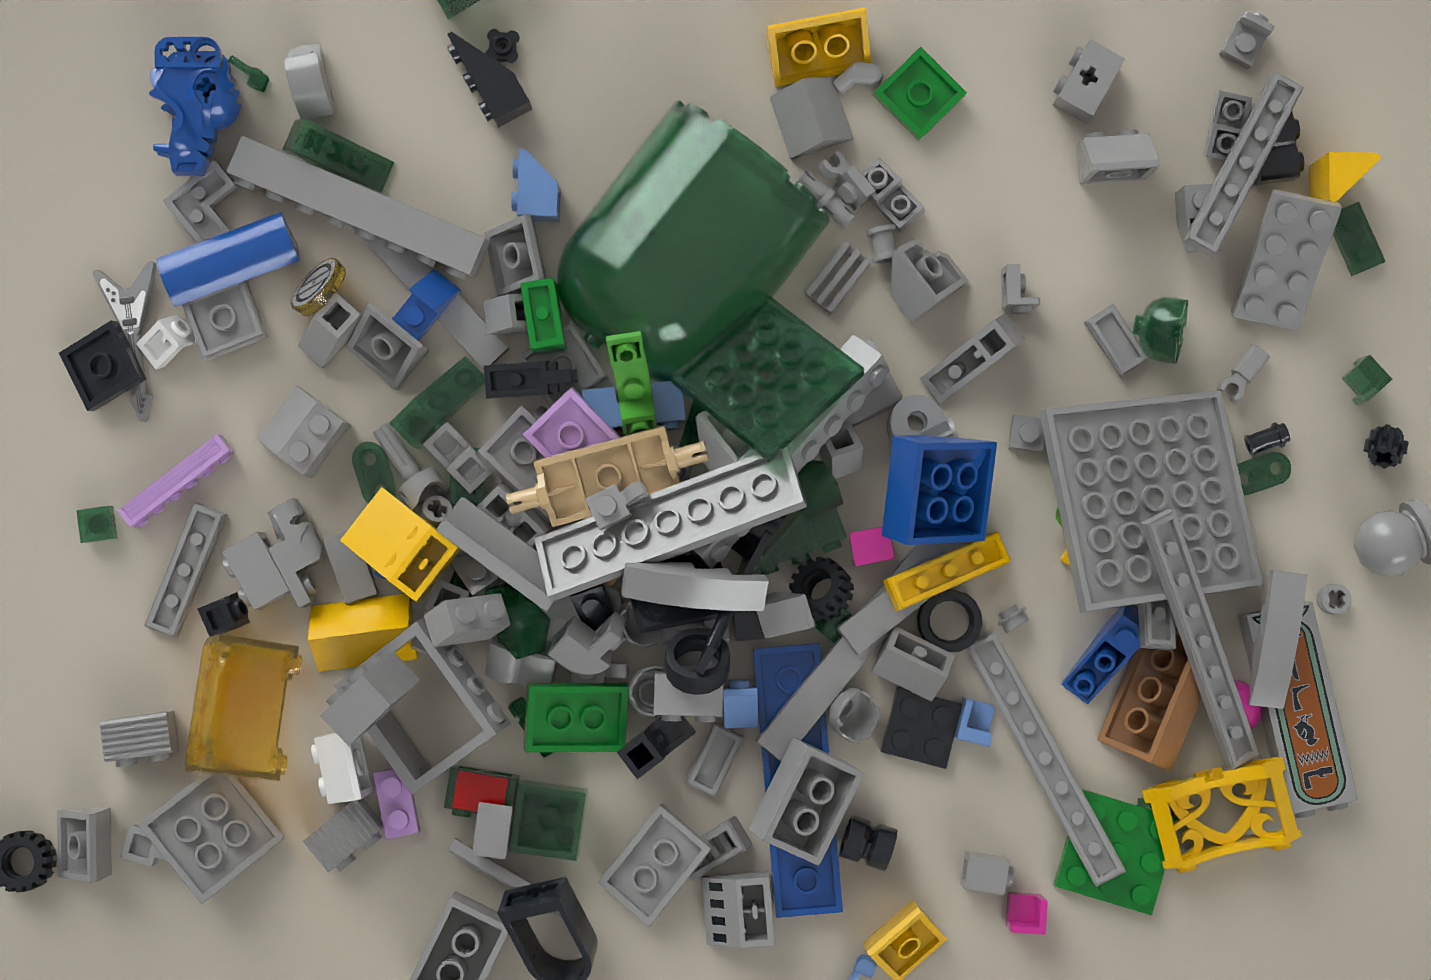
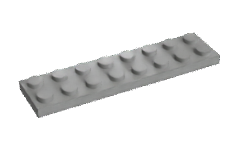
M784 443L649 494V497L628 506L633 516L603 531L598 528L594 517L591 516L534 538L547 597L550 600L556 601L624 575L625 563H658L806 508L807 504L790 448Z

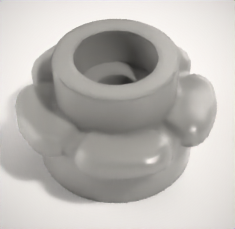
M1016 604L999 614L1002 620L998 622V626L1001 625L1006 633L1029 620L1024 612L1027 609L1023 607L1019 610Z

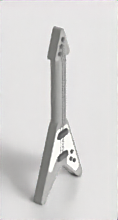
M152 261L147 262L131 287L126 290L102 271L94 270L93 275L145 374L142 351L136 343L140 340V334L143 330L157 264ZM145 380L133 387L134 395L129 397L139 420L142 422L148 420L153 398L151 394H147Z

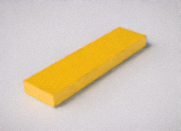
M997 531L985 536V541H973L882 581L895 611H899L1011 562Z

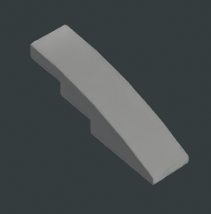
M692 562L625 563L621 594L626 598L687 608L724 611H764L769 581L765 574L732 575L728 568L695 569Z
M1269 570L1266 604H1262L1259 638H1255L1248 705L1284 709L1298 645L1307 574Z

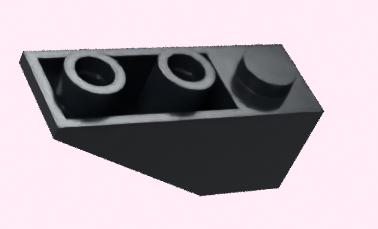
M452 31L447 34L452 43L447 46V49L456 65L462 62L468 73L462 76L470 91L473 93L478 90L483 102L478 105L487 122L494 119L499 128L532 110L531 103L514 72Z

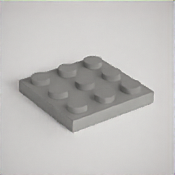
M222 760L138 824L201 904L205 903L284 839V836Z

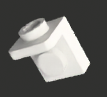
M174 315L158 320L136 345L157 370L164 368L183 347L193 345L196 340L190 325L179 315Z

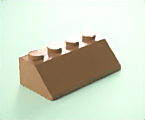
M1176 627L1175 649L1139 648L1132 655L1097 739L1169 771L1174 766L1202 698Z

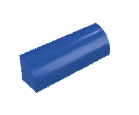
M282 212L156 258L165 289L173 305L176 307L300 261L297 242Z

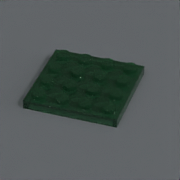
M765 293L671 375V382L754 451L770 462L864 376V367Z

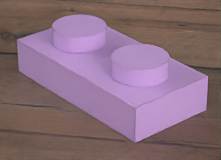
M394 769L373 773L385 838L390 839L419 833L421 830L414 795L409 792Z

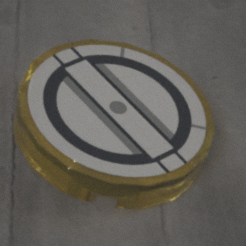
M328 258L314 267L296 288L290 303L292 309L302 316H309L324 307L328 301L325 296L330 290L335 293L341 287L346 275L345 266L337 258Z

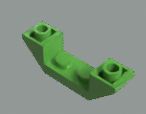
M641 331L606 336L611 368L613 367L619 397L624 436L656 428L657 421Z

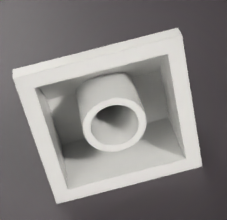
M335 732L314 738L315 744L311 746L314 763L320 765L322 777L318 779L319 789L322 797H327L328 804L359 800L374 792L362 736L350 746Z

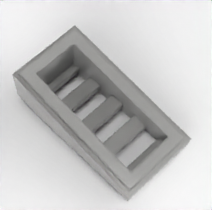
M736 816L731 817L701 836L713 846L710 853L714 860L711 861L707 855L701 862L703 866L701 868L697 867L689 878L691 881L696 880L744 852L752 845L750 838ZM726 830L730 835L731 839L733 840L734 844L736 845L735 847L731 842L730 838L728 837L727 833L725 832ZM714 837H718L722 846L726 850L724 854L721 852L720 848L713 839Z

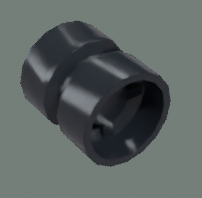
M852 814L845 829L839 856L855 862L865 859L867 866L885 871L892 857L898 830L880 823L873 827L870 820Z

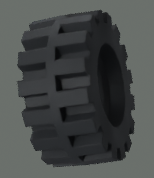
M821 556L816 557V561L811 558L806 560L807 565L803 566L800 564L797 567L799 573H793L791 578L794 580V583H789V589L792 593L806 595L812 618L815 621L821 622L822 618L825 621L832 620V615L839 617L842 615L840 610L842 608L847 610L849 607L846 603L847 600L853 599V594L850 591L854 590V584L851 582L850 575L831 558L827 557L825 560ZM831 579V587L827 594L813 600L811 594L816 584L822 580Z
M30 830L17 831L3 836V839L0 840V887H6L5 891L8 892L16 891V893L43 886L47 882L46 880L52 877L54 872L51 870L57 864V861L53 860L56 851L51 850L50 846L52 843L50 840H45L44 835ZM19 847L28 848L34 857L32 871L23 876L17 874L11 865L12 853Z

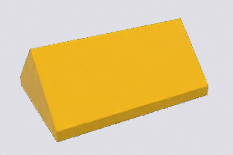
M865 7L767 26L766 44L775 87L794 84L802 78L841 75L855 62L871 63L867 11Z
M406 594L362 599L350 604L337 602L311 606L308 642L318 671L358 667L414 624L412 600ZM414 638L395 652L402 661L419 659L418 651L411 648Z

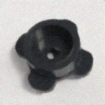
M492 29L488 32L489 49L486 51V54L500 62L514 63L518 59L516 44L520 40L519 34L514 30L505 33ZM504 43L506 47L501 49L500 44Z

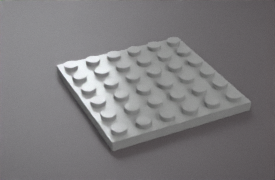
M1221 390L1049 408L1039 412L1080 613L1167 600L1141 526V522L1167 509L1176 511L1204 595L1263 585Z

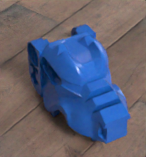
M165 37L155 46V68L150 73L154 89L149 92V95L164 102L165 104L161 106V109L175 117L172 119L169 143L153 144V150L157 152V155L169 158L172 172L176 176H205L210 162L205 157L211 158L214 152V148L210 144L217 142V131L231 126L239 115L241 104L237 103L240 91L235 90V79L231 76L230 63L222 54L216 41L209 37ZM174 45L177 52H173L168 58L162 55L163 52L169 50V46ZM186 45H190L189 51H187ZM206 45L211 46L215 49V51L198 50L202 46Z

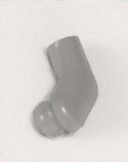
M855 62L836 78L833 84L844 94L855 83L877 86L883 79V73L880 67L875 64Z

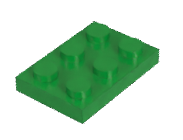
M527 683L524 751L526 753L618 752L625 745L629 686L626 683Z

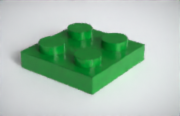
M920 46L874 91L873 96L920 141L966 96L967 92Z

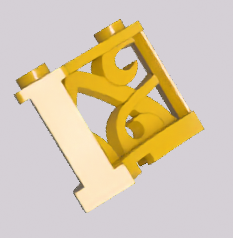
M1283 757L1251 760L1234 770H1223L1222 766L1194 772V777H1188L1183 780L1173 778L1142 790L1145 803H1151L1165 857V860L1162 861L1163 868H1176L1178 873H1185L1197 869V864L1235 852L1262 847H1271V850L1276 851L1291 847V842L1301 837L1302 833L1300 829H1297L1283 775V771L1286 770ZM1268 778L1270 781L1274 801L1264 799L1266 794ZM1238 783L1243 784L1244 790L1241 793L1243 795L1250 794V797L1242 798L1233 795V786ZM1218 787L1228 800L1235 804L1246 806L1238 821L1226 833L1214 830L1195 819L1208 807L1211 799V788ZM1192 794H1198L1201 798L1199 805L1188 812L1186 809L1194 807L1193 804L1189 803V797ZM1169 806L1176 814V816L1179 818L1174 823L1172 820ZM1261 807L1277 808L1282 827L1281 830L1266 831L1262 828L1264 821H1274V819L1267 813L1259 812ZM1186 825L1188 829L1182 833L1181 843L1183 844L1185 840L1191 839L1193 845L1191 849L1181 853L1176 831ZM1249 827L1255 833L1253 835L1243 836V834L1249 829ZM1203 838L1214 843L1203 846Z

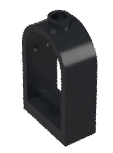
M567 877L505 890L497 914L529 973L536 980H587L596 955L598 939ZM559 911L582 958L561 960L548 954L540 945L527 918Z

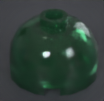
M1161 297L1148 304L1142 316L1136 315L1133 335H1139L1140 348L1152 360L1167 364H1177L1184 339L1182 338L1183 329L1187 323L1188 300L1179 297Z

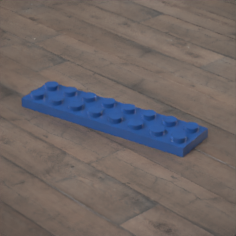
M820 643L753 649L760 734L821 661ZM825 711L801 741L829 754ZM761 746L766 794L781 762ZM836 833L819 866L770 844L776 918L843 912Z

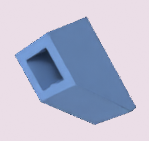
M519 149V159H513L512 167L513 179H518V192L512 191V211H517L518 217L530 214L533 221L560 222V187L558 182L526 149Z
M749 679L729 680V686H723L724 727H758L756 685H750Z

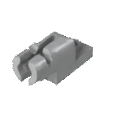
M292 498L267 512L277 540L280 538L282 540L268 548V551L298 607L306 608L317 602L314 594L318 591L312 578L309 575L304 576L303 571L325 560L324 547L312 523L301 522L297 525L300 517L304 516L305 511L298 498Z

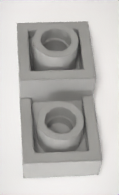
M1225 91L1217 92L1207 136L1205 156L1226 161L1247 121L1252 97Z
M880 157L862 172L876 190L869 199L890 223L896 226L900 233L925 212L924 206L902 185V180Z

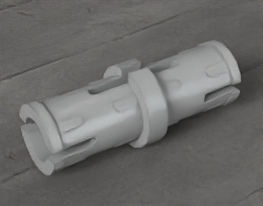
M807 170L794 185L816 204L815 208L820 211L822 209L843 229L857 214L856 211L835 194L837 191L833 187L829 189L810 170Z

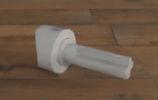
M385 423L373 432L374 437L406 481L398 490V494L406 506L415 511L418 505L424 503L431 496L447 497L450 488L435 468H427L421 471V468L390 424L387 425Z

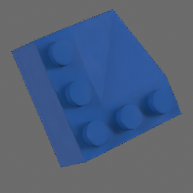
M924 435L893 436L881 536L905 545L985 541L997 442Z

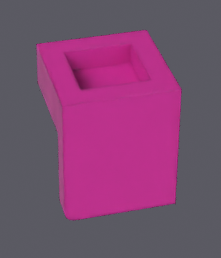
M882 527L849 534L854 559L852 560L853 566L895 558L891 539L881 536Z
M1008 892L1007 928L1013 933L1046 935L1047 899L1041 894Z

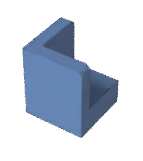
M962 697V708L954 737L990 747L993 733L989 732L995 710L994 705Z

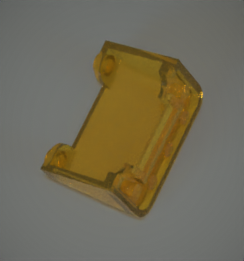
M223 634L206 639L200 659L185 756L186 772L280 781V776L286 772L287 755H283L282 748L278 747L287 681H290L293 675H298L301 669L302 657L298 655L299 646Z

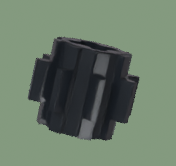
M1385 424L1383 427L1378 426L1375 430L1372 429L1370 431L1369 438L1365 440L1363 451L1368 453L1371 464L1387 469L1389 466L1395 467L1397 463H1402L1403 455L1407 454L1409 442L1404 440L1403 431L1400 428H1394L1390 424Z

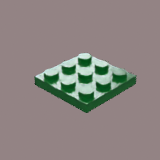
M1082 789L1126 872L1096 887L1067 835L1053 885L1064 890L1152 915L1165 872L1162 865L1165 857L1152 809ZM1172 816L1173 823L1179 819L1178 817Z

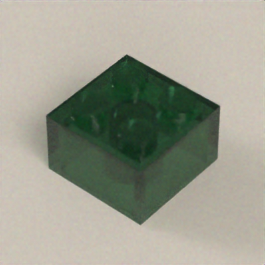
M522 780L518 785L509 852L577 861L580 855L589 789Z

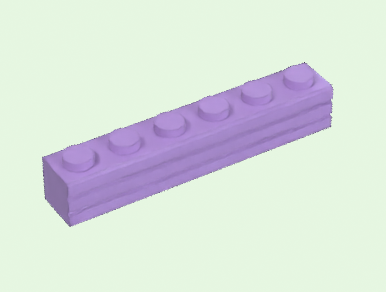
M216 434L117 511L129 527H143L149 522L148 518L153 514L158 515L164 511V506L171 501L173 503L182 496L181 492L185 489L190 490L198 484L197 480L202 476L207 477L215 471L214 467L219 463L222 465L231 459L230 455L234 450L222 435Z

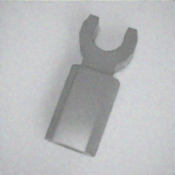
M1251 344L1231 370L1233 375L1220 381L1217 390L1223 391L1228 384L1235 387V394L1230 400L1232 402L1238 401L1245 393V384L1251 383L1268 361L1270 355L1258 345Z

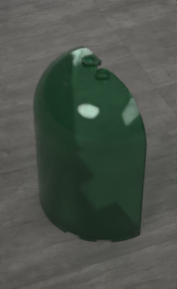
M679 100L671 105L569 238L558 261L556 280L562 306L574 324L586 333L583 337L586 342L597 350L602 345L608 349L606 336L641 331L650 379L657 382L682 380V383H687L710 374L725 361L741 334H745L828 226L830 219L824 208L819 207L816 209L814 207L816 205L814 202L816 200L815 196L802 183H791L789 181L790 176L787 173L788 170L760 146L719 118L714 123L708 120L709 115L707 112L696 105L688 103L683 108L684 104Z

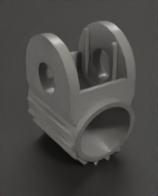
M910 395L903 398L891 410L887 419V432L891 442L893 436L899 435L959 438L950 416L945 417L938 403L925 395ZM909 416L920 418L923 424L921 431L910 429L907 423Z

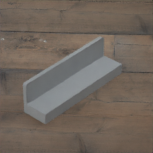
M460 498L448 516L437 527L436 531L547 612L555 600H550L547 597L538 552L466 498Z

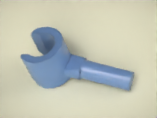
M859 955L854 965V971L848 980H859L861 974L872 978L877 966L876 962L868 955Z

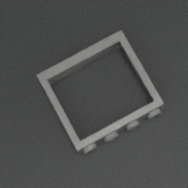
M425 618L416 621L334 685L337 690L341 687L343 688L348 683L347 679L360 667H364L376 655H379L382 659L391 651L397 652L413 638L417 637L471 712L483 731L433 768L429 767L390 711L367 731L412 795L511 724L502 711L503 707L494 700L487 690L484 680L474 672L460 648L456 645L433 648Z

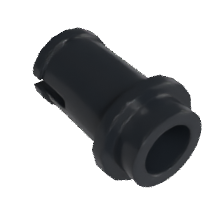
M1277 422L1272 423L1270 428L1244 436L1247 450L1252 456L1276 446L1283 448L1291 440L1286 425L1284 423L1278 424Z

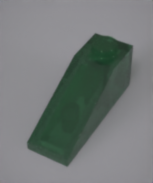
M307 119L294 120L282 149L310 164L378 192L383 191L394 165L393 161Z

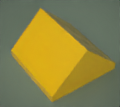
M1328 152L1309 166V197L1337 202L1382 157L1374 152Z
M912 899L864 941L863 945L868 955L893 980H902L941 946L947 938Z

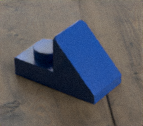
M433 269L409 289L412 295L398 310L392 320L420 341L461 290L436 269Z

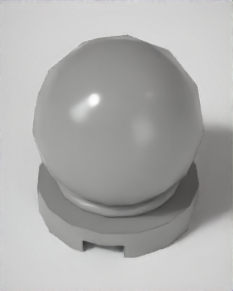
M1421 499L1407 500L1399 505V513L1391 510L1377 512L1363 521L1356 534L1354 543L1360 563L1372 573L1381 576L1403 575L1417 566L1419 560L1428 565L1431 564V510Z

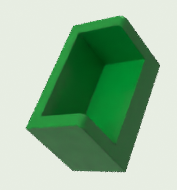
M554 278L520 283L532 352L534 354L566 350L567 344L559 293Z

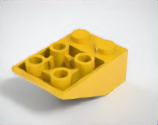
M383 487L380 488L340 539L342 543L415 602H421L462 550L437 532L434 526Z

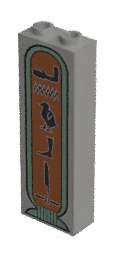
M1304 601L1298 645L1284 709L1262 707L1261 713L1270 758L1283 757L1286 770L1283 771L1295 818L1315 815V809L1327 807L1328 811L1345 809L1348 807L1347 802L1358 800L1313 602ZM1261 610L1238 615L1250 670H1252L1255 638H1259Z

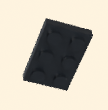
M695 555L671 558L658 562H692L695 569H710ZM717 562L712 569L723 568L722 563ZM630 598L641 633L717 619L720 610L664 605Z

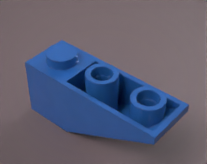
M1135 605L1120 607L1106 622L1062 681V686L1086 704L1091 702L1140 648L1138 607Z

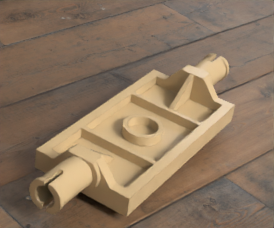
M664 425L535 460L533 463L538 483H535V487L507 493L506 499L508 504L522 501L511 504L509 510L513 515L517 512L541 507L546 509L552 527L591 517L593 515L585 499L615 483L623 491L627 486L640 481L641 484L644 483L649 494L681 483L679 476L681 468L709 462L708 452L694 455L695 453L706 451L705 442L703 440L675 449L670 444L666 426Z

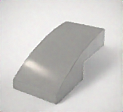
M447 420L422 442L425 448L470 494L493 473L475 455L477 451Z

